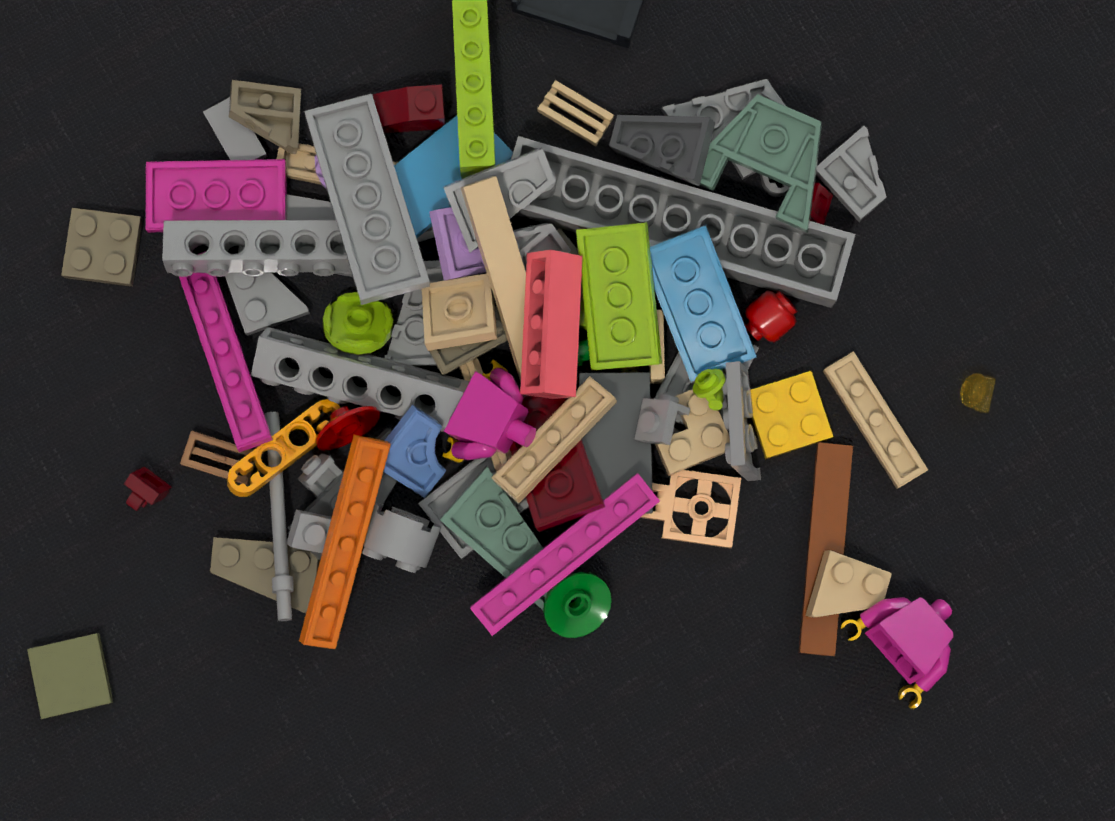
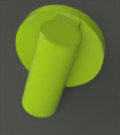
M706 369L699 373L695 379L693 392L698 398H706L709 402V408L712 410H720L723 406L724 393L722 386L726 380L725 374L720 369Z

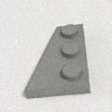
M542 147L444 186L445 193L470 253L478 247L460 187L496 176L510 219L556 182Z
M740 361L727 362L726 380L722 386L724 395L728 397V408L723 410L724 425L726 430L729 429L730 442L725 444L726 461L747 481L761 480L760 468L753 466L751 455L754 449H758L757 440L751 424L747 423V418H752L753 416L748 370Z

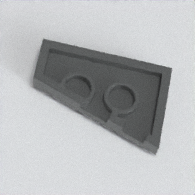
M617 115L609 146L618 154L700 186L715 122L711 117Z

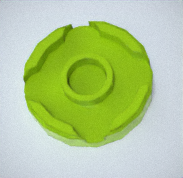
M357 292L345 293L337 297V301L333 302L332 305L330 302L326 307L323 316L324 334L331 345L342 352L356 355L372 353L383 347L390 339L393 329L391 309L387 304L384 305L379 300L361 305Z

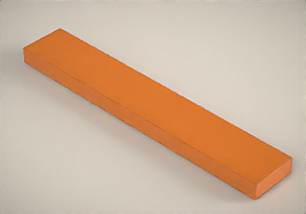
M358 435L353 436L299 642L303 645L336 649L391 445L387 441Z

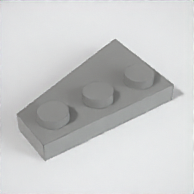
M764 79L727 89L726 92L708 97L701 96L682 104L664 106L661 111L665 116L711 117L715 122L711 138L712 142L757 94H762L766 87L770 86L780 104L786 105L769 81Z
M440 260L423 261L430 283L444 281ZM422 289L404 293L397 324L394 325L391 335L392 341L384 358L414 367L437 366L424 341Z

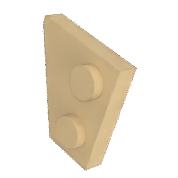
M831 550L824 551L806 616L821 617L868 609L885 599L892 573Z

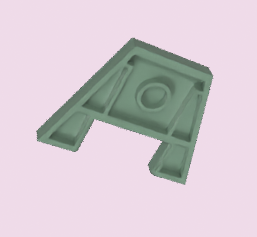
M757 94L710 143L700 186L714 191L728 160L790 187L775 217L781 222L808 233L822 130L821 121Z

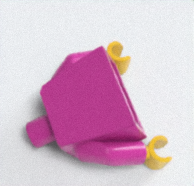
M495 360L491 361L493 369L490 373H482L481 375L475 371L444 430V432L452 437H448L447 440L451 443V449L448 453L443 452V457L460 463L463 460L489 458L496 452L506 454L513 441L524 447L530 446L533 442L536 428L524 423L528 415V409L522 405L523 395L520 393V388L513 376L508 373V370Z
M905 597L883 599L860 613L861 618L858 620L849 619L841 625V629L849 623L857 626L858 633L854 637L849 638L848 640L850 641L858 639L862 629L865 627L869 628L865 632L868 638L909 684L916 682L914 686H903L898 692L900 700L907 692H914L916 694L915 699L908 705L909 708L918 707L921 703V693L923 691L928 692L947 672L951 652L948 644L954 635L953 631L945 623L952 615V609L942 599H936L931 605L921 597L913 602Z

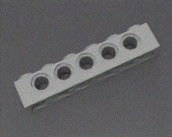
M336 220L164 221L162 261L167 273H172L175 276L188 277L193 273H207L211 276L222 277L228 275V273H243L246 276L255 277L263 275L264 272H278L282 276H295L299 272H313V274L318 276H330L334 272H348L352 275L346 253L337 254L333 252L335 247L343 245ZM239 245L244 247L243 251L239 254L228 253V250L233 246ZM275 245L279 247V250L274 254L263 253L267 246ZM305 245L315 248L309 254L298 252L299 248ZM198 246L209 247L203 254L197 255L192 253Z
M267 327L258 338L251 376L260 378V381L267 385H287L294 387V390L298 393L327 396L328 400L338 404L350 402L361 405V407L374 406L379 412L383 411L394 414L399 420L414 405L437 420L442 426L440 431L445 430L469 384V381L448 375L442 376V374L374 355L345 353L329 343ZM285 358L296 360L299 369L290 368L286 364ZM319 367L328 368L332 372L333 378L323 377L319 372ZM352 377H362L366 381L367 387L355 385ZM386 386H396L400 390L401 396L395 397L390 395L386 390ZM423 394L431 396L435 401V405H425L419 396Z

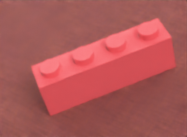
M556 250L527 253L520 387L522 395L549 399L576 397L582 256Z

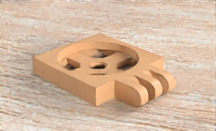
M682 470L670 475L669 485L652 483V491L657 492V498L660 502L655 505V512L644 514L640 518L664 521L661 539L732 548L741 478ZM693 479L698 480L696 495L691 499L675 497L676 490L682 484ZM712 482L718 483L726 491L730 498V505L715 503L710 497ZM703 501L708 505V512L706 514L699 515L696 513L695 505L697 502ZM673 511L690 515L693 519L691 535L684 534L678 529L672 518ZM712 517L728 519V524L722 532L714 537H705L708 520Z

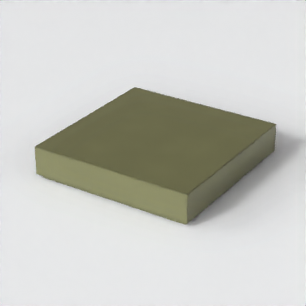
M99 633L27 649L41 719L113 703Z

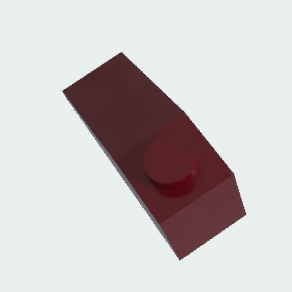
M442 84L404 87L372 94L384 133L438 130L446 124Z

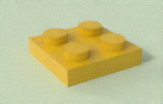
M811 371L750 390L753 407L752 420L765 459L833 438Z

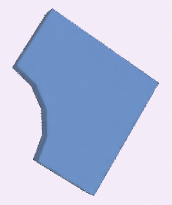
M412 405L384 440L391 445L383 472L424 498L446 472L445 468L438 462L435 454V443L442 429L441 424Z

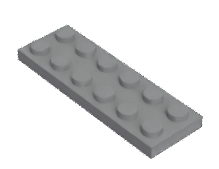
M372 94L304 111L361 305L430 287L427 271Z

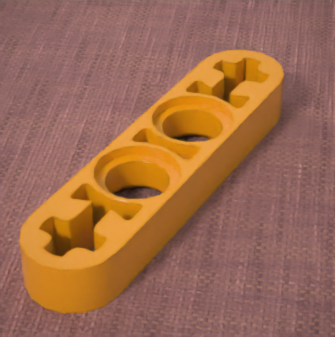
M328 399L315 403L272 436V441L261 444L234 464L229 470L227 477V486L230 492L239 497H248L254 494L316 446L315 439L317 435L312 425L318 421L321 414L320 410L324 413L330 411L333 413L340 406ZM325 420L320 423L316 431L319 433L328 421ZM295 429L304 430L309 437V441L303 446H296L289 440V433ZM267 450H275L281 456V463L275 467H268L262 462L261 455ZM254 461L259 471L251 476L250 486L247 487L244 483L239 486L235 484L238 477L237 473L240 472L243 476L247 475L253 470L254 465L250 462Z

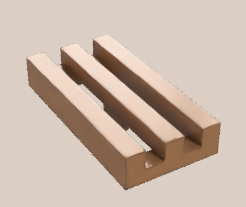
M191 431L180 464L227 479L228 471L190 460L191 454L230 466L236 464L238 460L194 447L196 440L245 456L253 450L248 449L239 452L235 444ZM253 470L244 476L237 475L236 482L244 483L248 486Z

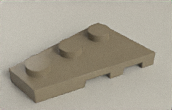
M214 537L210 573L277 601L276 594L272 593V578L275 577L273 542ZM287 544L289 576H293L294 592L291 593V607L306 613L319 567V560L310 551L292 548Z

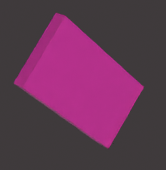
M285 159L146 162V231L148 233L163 232L164 221L287 220Z

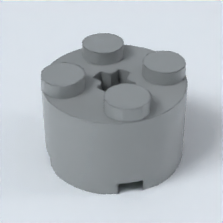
M375 503L362 554L377 560L390 557L397 560L395 566L416 573V570H420V567L426 568L441 526L435 524L430 529L428 528L429 520L395 507H392L391 511L386 509L384 512L382 511L384 504Z

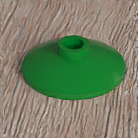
M586 572L570 574L548 592L543 607L545 621L553 632L562 637L577 638L585 636L596 630L608 616L611 608V593L606 583L594 574Z

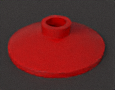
M374 406L358 407L351 410L348 407H341L335 410L330 415L331 421L322 428L315 439L317 447L321 450H332L351 443L354 435L363 436L376 425L380 418V412Z

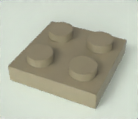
M72 208L61 276L68 279L133 287L143 223L141 216Z

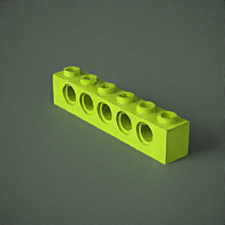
M452 0L461 179L496 166L487 0Z

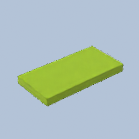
M648 223L576 230L578 254L582 256L581 282L591 370L661 364L662 357Z

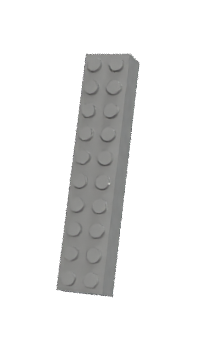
M518 136L511 159L542 147L556 182L524 209L516 213L515 216L539 223H552L556 228L576 233V230L647 222L650 246L706 225L727 278L775 292L780 290L785 295L832 308L837 301L856 234L812 221L809 224V232L806 233L777 220L775 216L778 211Z

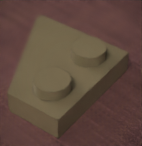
M232 80L230 86L229 118L287 152L296 154L299 144L301 89Z

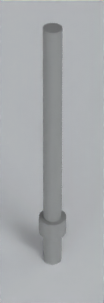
M267 412L265 413V418L273 436L280 430L279 413ZM267 450L268 467L279 465L281 463L280 454L275 450ZM282 471L269 481L275 577L272 578V593L276 594L278 621L292 620L291 593L294 592L293 576H289Z

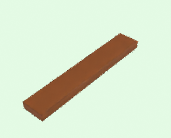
M818 442L816 446L798 653L835 656L839 614L808 617L806 612L824 551L831 550L844 555L853 446Z

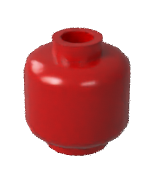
M780 290L776 294L772 291H765L746 308L745 314L749 322L745 327L758 341L764 337L767 341L776 342L795 326L796 317L794 314L798 310Z

